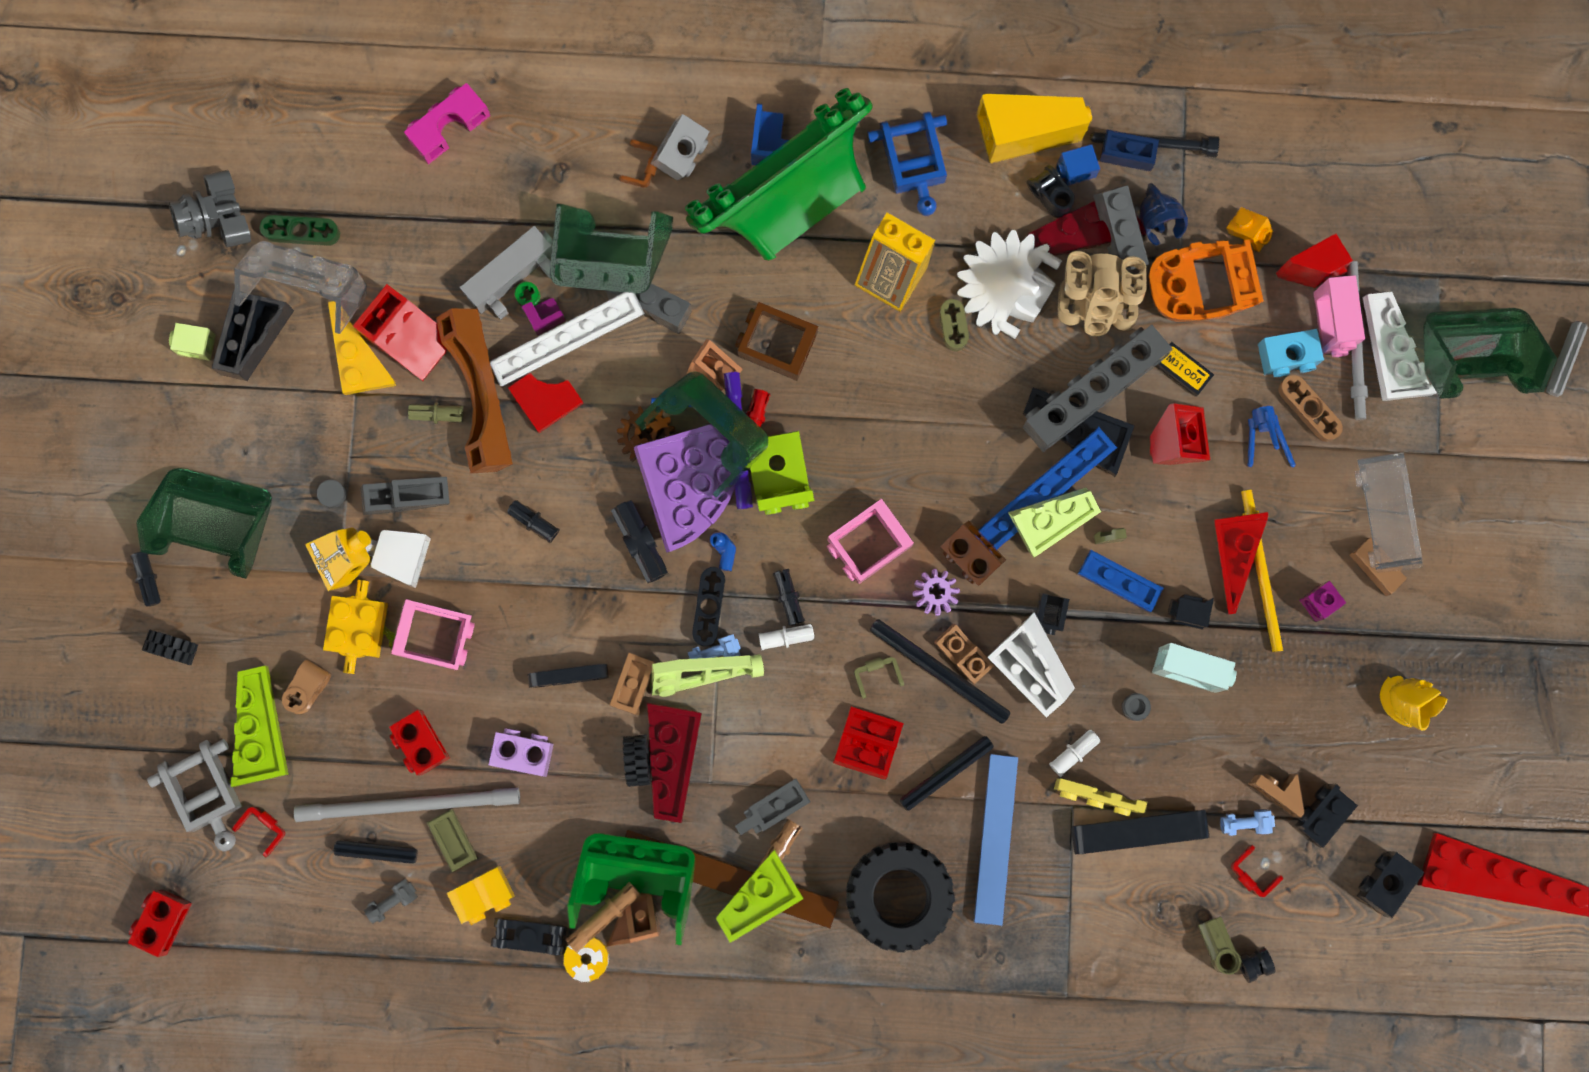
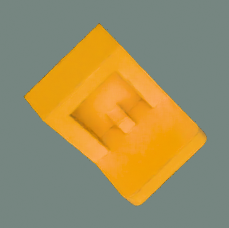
M1243 207L1239 209L1226 227L1229 234L1243 240H1250L1253 250L1260 252L1263 246L1269 243L1273 233L1268 217Z

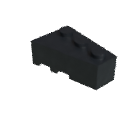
M233 290L212 369L221 376L248 381L294 312L293 308L287 302Z

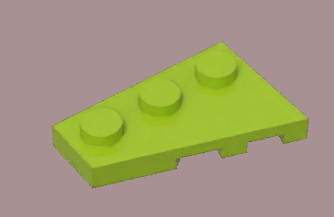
M775 849L716 917L730 943L803 899Z

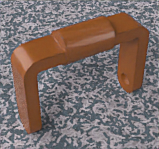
M631 140V146L651 151L652 155L648 159L644 181L620 175L619 181L646 188L649 186L651 178L655 176L657 167L650 163L658 148L652 144Z

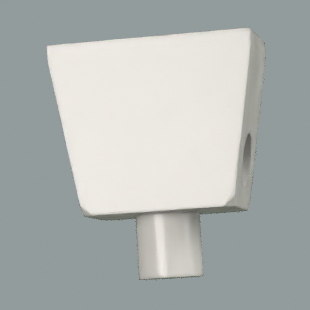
M382 530L379 540L371 539L370 545L366 547L369 556L373 557L371 567L408 586L416 588L431 538L419 533Z

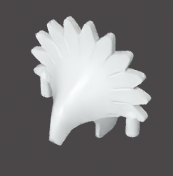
M1011 230L1006 242L998 233L994 232L991 238V247L981 241H977L976 249L979 256L965 255L964 260L971 269L960 271L957 276L967 283L966 286L958 290V296L971 299L964 308L965 313L979 312L976 325L981 327L992 321L993 334L997 335L1002 331L1015 339L1020 329L1006 322L1009 315L1029 322L1035 320L1056 285L1038 267L1041 262H1044L1057 270L1062 260L1048 253L1049 245L1047 244L1034 249L1033 234L1028 235L1020 243L1017 232Z

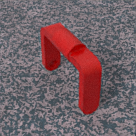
M250 807L233 826L232 830L237 832L253 813L262 824L278 834L263 853V856L267 858L284 838L285 830L266 811L262 812L257 807Z
M1250 845L1232 862L1231 868L1238 875L1237 879L1248 891L1252 890L1258 897H1266L1284 878L1281 875L1277 876L1261 891L1257 887V883L1246 871L1243 872L1238 866L1254 851L1255 847Z

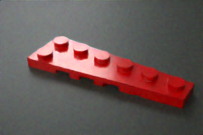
M1433 833L1422 869L1424 874L1419 879L1418 886L1589 917V887L1447 836Z

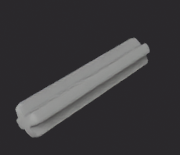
M1575 321L1571 324L1546 392L1552 396L1559 397L1564 392L1588 329L1585 323Z

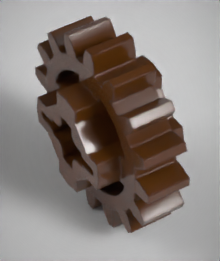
M639 406L637 414L628 411L629 420L623 418L620 420L624 428H618L617 433L623 437L619 438L617 442L618 445H626L621 451L624 455L631 453L629 459L631 462H634L637 459L634 447L650 442L642 437L640 427L648 434L651 433L652 441L658 440L659 435L663 431L665 432V437H669L676 430L675 426H668L671 422L670 417L662 418L663 410L660 409L655 414L652 406H649L647 412H644L642 407ZM642 419H652L655 421L648 423L643 422ZM633 426L635 428V433L629 441V431Z

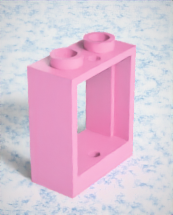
M1356 275L1328 278L1313 292L1323 354H1332V357L1346 356L1349 351L1356 349L1357 345L1365 340Z
M880 499L828 536L827 541L830 544L826 547L835 559L840 557L845 567L842 569L851 581L856 579L858 584H860L911 548L914 543L884 501ZM876 515L898 547L861 573L839 543V540Z
M405 600L391 655L458 670L459 665L464 666L468 650L463 649L466 638L471 639L475 623L470 622V615ZM415 610L461 622L451 661L404 650Z

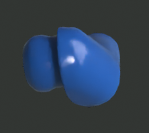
M715 532L710 536V544L721 555L719 569L732 572L736 546L725 533Z

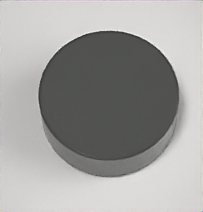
M326 480L318 487L317 498L324 506L336 508L345 501L346 490L339 482Z
M1140 693L1130 694L1122 702V712L1131 721L1143 720L1151 711L1149 699Z

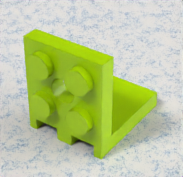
M799 431L745 440L759 511H765V514L769 515L782 512L781 507L792 506V509L809 507L808 502H813L814 496L813 490L808 483ZM774 455H780L785 460V464L780 470H773L769 466V460Z

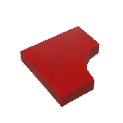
M529 373L508 387L538 433H541L584 404L569 380L559 384H547L537 380Z

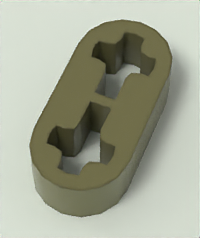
M956 299L946 300L942 304L939 314L944 344L951 351H960L965 348L969 340L965 309L963 304ZM949 306H953L955 311H959L956 313L955 322L953 323L950 314H945ZM953 328L957 329L958 336H963L959 344H955L954 340L949 339L953 335Z

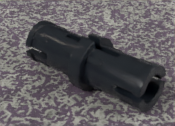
M784 569L782 575L780 571L773 573L780 594L778 600L779 603L783 604L788 626L795 625L796 621L797 624L804 622L805 618L798 601L800 595L798 591L795 592L790 570Z

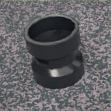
M1264 946L1255 949L1253 954L1248 955L1245 953L1240 955V970L1248 983L1256 981L1258 976H1269L1276 972L1273 960Z

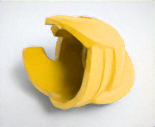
M1388 676L1380 691L1382 706L1394 721L1409 728L1415 727L1421 731L1429 727L1430 718L1437 716L1444 709L1447 698L1440 695L1441 692L1433 688V684L1417 678L1404 680L1402 676L1392 678Z

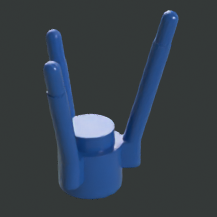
M1264 406L1252 410L1253 418L1248 419V467L1253 466L1256 428H1258L1259 432L1269 431L1274 449L1276 450L1280 448L1279 439L1290 466L1295 467L1294 459L1279 425L1278 416L1275 415L1274 407Z

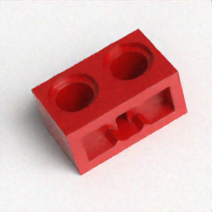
M416 710L389 727L392 732L389 737L396 749L401 748L406 758L403 761L410 773L415 772L416 775L422 776L450 759L449 754L422 710ZM413 724L417 729V734L412 740H408L405 737L404 731L408 725ZM424 748H427L431 754V758L426 764H422L418 759L419 752Z
M163 889L153 890L152 893L145 897L142 903V909L144 910L140 919H136L129 930L131 937L128 944L156 957L166 956L192 903ZM163 901L169 906V912L166 916H163L159 911V906ZM149 928H153L156 932L154 942H150L147 939L146 934Z

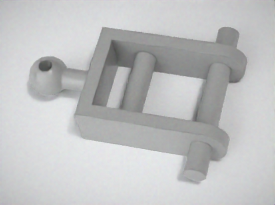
M225 739L211 744L208 740H205L199 744L201 751L171 766L166 761L158 764V773L148 777L147 781L152 788L164 783L187 832H195L211 824L216 835L214 839L215 846L221 851H229L234 847L236 838L232 832L226 830L221 818L241 808L242 805L234 788L231 787V782L217 755L229 749ZM206 761L217 786L187 800L176 775ZM220 796L223 797L225 805L196 819L193 810Z

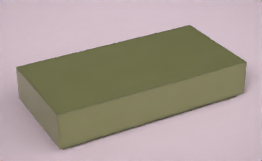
M453 809L427 822L452 872L478 859Z

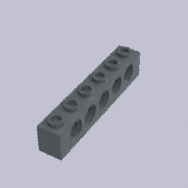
M1150 325L1145 330L1142 327L1137 329L1130 335L1131 341L1125 345L1122 343L1116 345L1109 352V358L1105 361L1101 359L1095 361L1088 368L1090 371L1084 377H1081L1080 374L1067 384L1069 388L1061 394L1058 390L1046 400L1048 404L1041 410L1039 407H1036L1025 416L1027 420L1023 429L1042 452L1049 449L1170 354L1173 348L1153 325ZM1131 351H1140L1143 359L1135 358ZM1111 366H1118L1123 374H1114ZM1090 382L1099 383L1102 387V390H1093L1090 386ZM1069 398H1077L1081 402V407L1072 406ZM1048 414L1058 415L1060 423H1052L1048 418Z

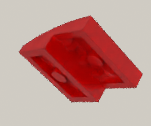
M851 706L833 763L886 780L904 723Z

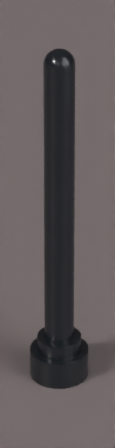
M1093 132L1090 135V140L1094 143H1104L1106 133ZM1208 135L1207 138H1202V140L1142 136L1158 139V148L1200 151V154H1205V157L1217 158L1219 151V136Z

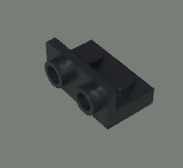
M1324 784L1314 795L1317 799L1310 807L1307 805L1303 808L1304 814L1301 818H1298L1299 821L1295 824L1296 828L1320 848L1325 847L1358 806L1340 791L1341 787L1337 784Z

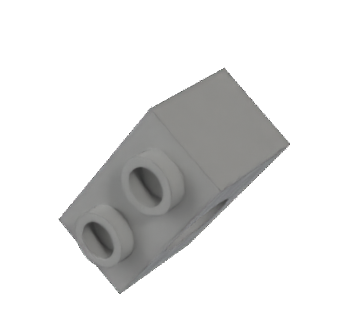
M684 114L680 115L674 120L650 164L675 180H679L684 176L688 177L695 168L696 163L693 160L697 153L702 154L708 144L706 137L710 131ZM678 143L686 146V155L679 153L677 149Z

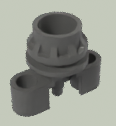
M229 170L203 175L208 194L207 197H202L199 190L193 191V198L187 193L183 194L178 201L169 202L171 217L179 238L189 236L199 239L202 237V233L208 238L211 237V228L219 227L226 248L251 242L245 216L240 214V205L236 202L234 196L235 186Z

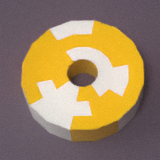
M596 937L590 940L578 953L570 945L567 946L564 953V966L567 973L573 979L580 982H591L598 979L606 971L609 964L607 947ZM583 954L591 956L589 964L582 962L581 957Z

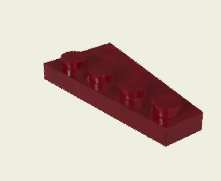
M1095 201L1027 234V236L1030 234L1034 235V249L1047 244L1049 245L1048 253L1054 256L1111 243L1110 231L1104 221H1100ZM1136 214L1141 236L1145 237L1146 234Z
M647 703L654 819L682 823L702 713Z

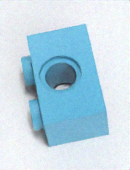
M1317 329L1267 337L1258 343L1264 375L1273 374L1274 377L1289 375L1291 370L1297 369L1300 370V373L1316 370V366L1324 360ZM1286 349L1294 351L1296 360H1291L1287 357Z

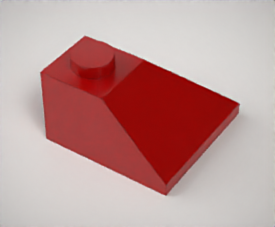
M1175 403L1169 404L1150 435V454L1153 464L1173 465L1210 460L1203 407Z

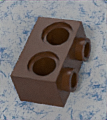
M970 521L964 523L940 546L944 550L943 554L946 559L952 564L957 563L963 570V576L970 583H976L978 586L1006 561L1005 557ZM957 539H964L967 542V551L964 552L958 549L956 545ZM976 559H983L987 563L986 571L977 569L975 565Z

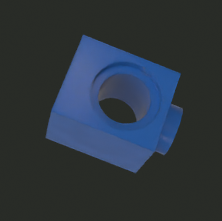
M1092 144L1061 153L1058 163H1056V170L1067 186L1096 178L1100 166Z

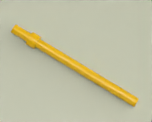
M1252 490L1242 491L1241 495L1245 513H1242V515L1259 513V510L1255 508ZM1261 539L1254 561L1272 652L1283 651Z

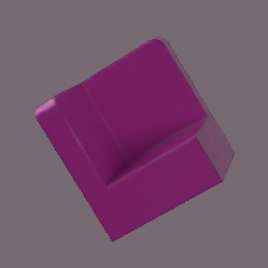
M550 298L535 307L532 302L522 306L537 336L566 322L554 298Z

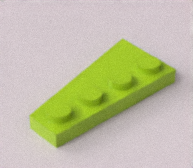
M268 666L239 671L236 693L237 718L234 725L235 751H233L232 757L234 767L231 787L289 775Z

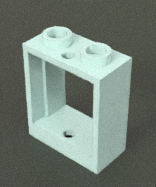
M1173 643L1159 647L1152 671L1153 674L1214 693L1228 690L1229 686L1232 687L1237 675V671L1234 670V662Z

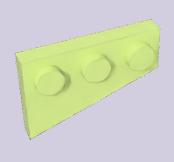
M1083 488L1008 512L1029 553L1036 557L1101 511L1091 491Z

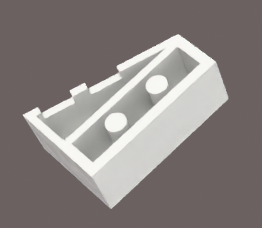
M1035 613L1028 617L988 656L1045 717L1049 716L1065 702L1075 689Z

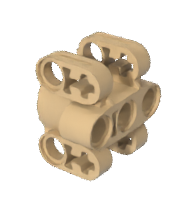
M1082 251L1070 253L1065 266V280L1061 283L1058 293V318L1066 325H1076L1083 320L1085 321V332L1094 337L1105 335L1112 324L1119 330L1128 331L1132 329L1138 317V304L1143 301L1146 292L1145 262L1135 256L1122 260L1115 255L1107 253L1090 256ZM1074 261L1082 262L1085 265V267L1075 268L1071 263ZM1135 267L1139 270V273H1129L1126 268ZM1069 304H1073V314L1069 313ZM1123 309H1127V319H1123V315H1121Z

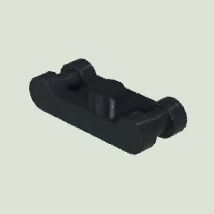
M505 918L494 919L496 932L495 938L491 940V947L563 956L564 946H562L563 936H566V926ZM507 929H515L514 940L506 939ZM544 933L552 934L551 944H543Z

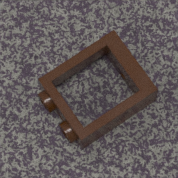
M758 302L756 309L751 308L747 315L745 323L749 325L746 332H740L735 347L738 348V357L798 381L818 334L819 326ZM762 315L804 332L790 365L748 348Z

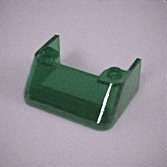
M689 372L665 389L635 423L643 431L661 410L669 415H679L691 405L730 441L722 451L721 462L731 475L712 494L719 501L767 450L769 440L766 432L700 372Z

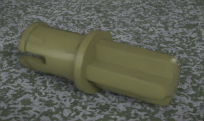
M435 402L434 405L410 404L408 407V418L410 420L434 421V424H438V421L462 423L463 405L447 406L439 405L438 402Z

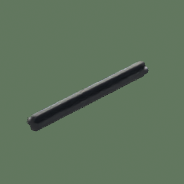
M880 619L875 620L870 628L874 635L999 723L1003 724L1007 721L1011 714L1008 709Z

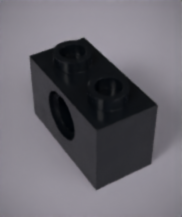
M1387 851V853H1382L1375 861L1374 866L1376 868L1371 876L1367 875L1361 881L1357 897L1384 917L1393 918L1424 872L1398 852ZM1387 875L1393 881L1392 887L1388 890L1383 886V880Z

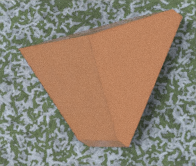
M706 339L691 361L679 392L725 390L723 374L728 372L741 373L743 369L712 341Z
M640 893L641 896L623 911V915L617 919L607 947L633 943L657 937L661 934L652 895Z

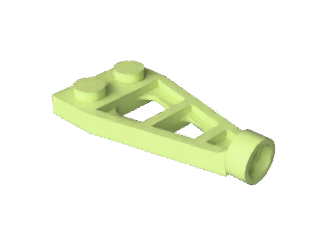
M757 654L751 656L680 659L652 664L651 693L652 696L667 697L677 691L745 674L751 675L752 678L764 675L761 655ZM702 671L700 674L681 678L682 672Z

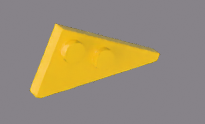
M335 301L328 302L342 393L349 395L396 386L394 379L362 336L356 331Z

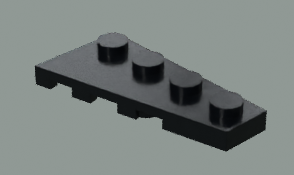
M1033 387L1023 415L1026 416L1036 407H1039L1041 410L1048 404L1046 400L1052 394ZM1069 401L1072 406L1081 407V405ZM1097 411L1060 440L1074 449L1100 427L1117 448L1097 465L1115 477L1135 425ZM1048 414V418L1052 423H1060L1058 415Z

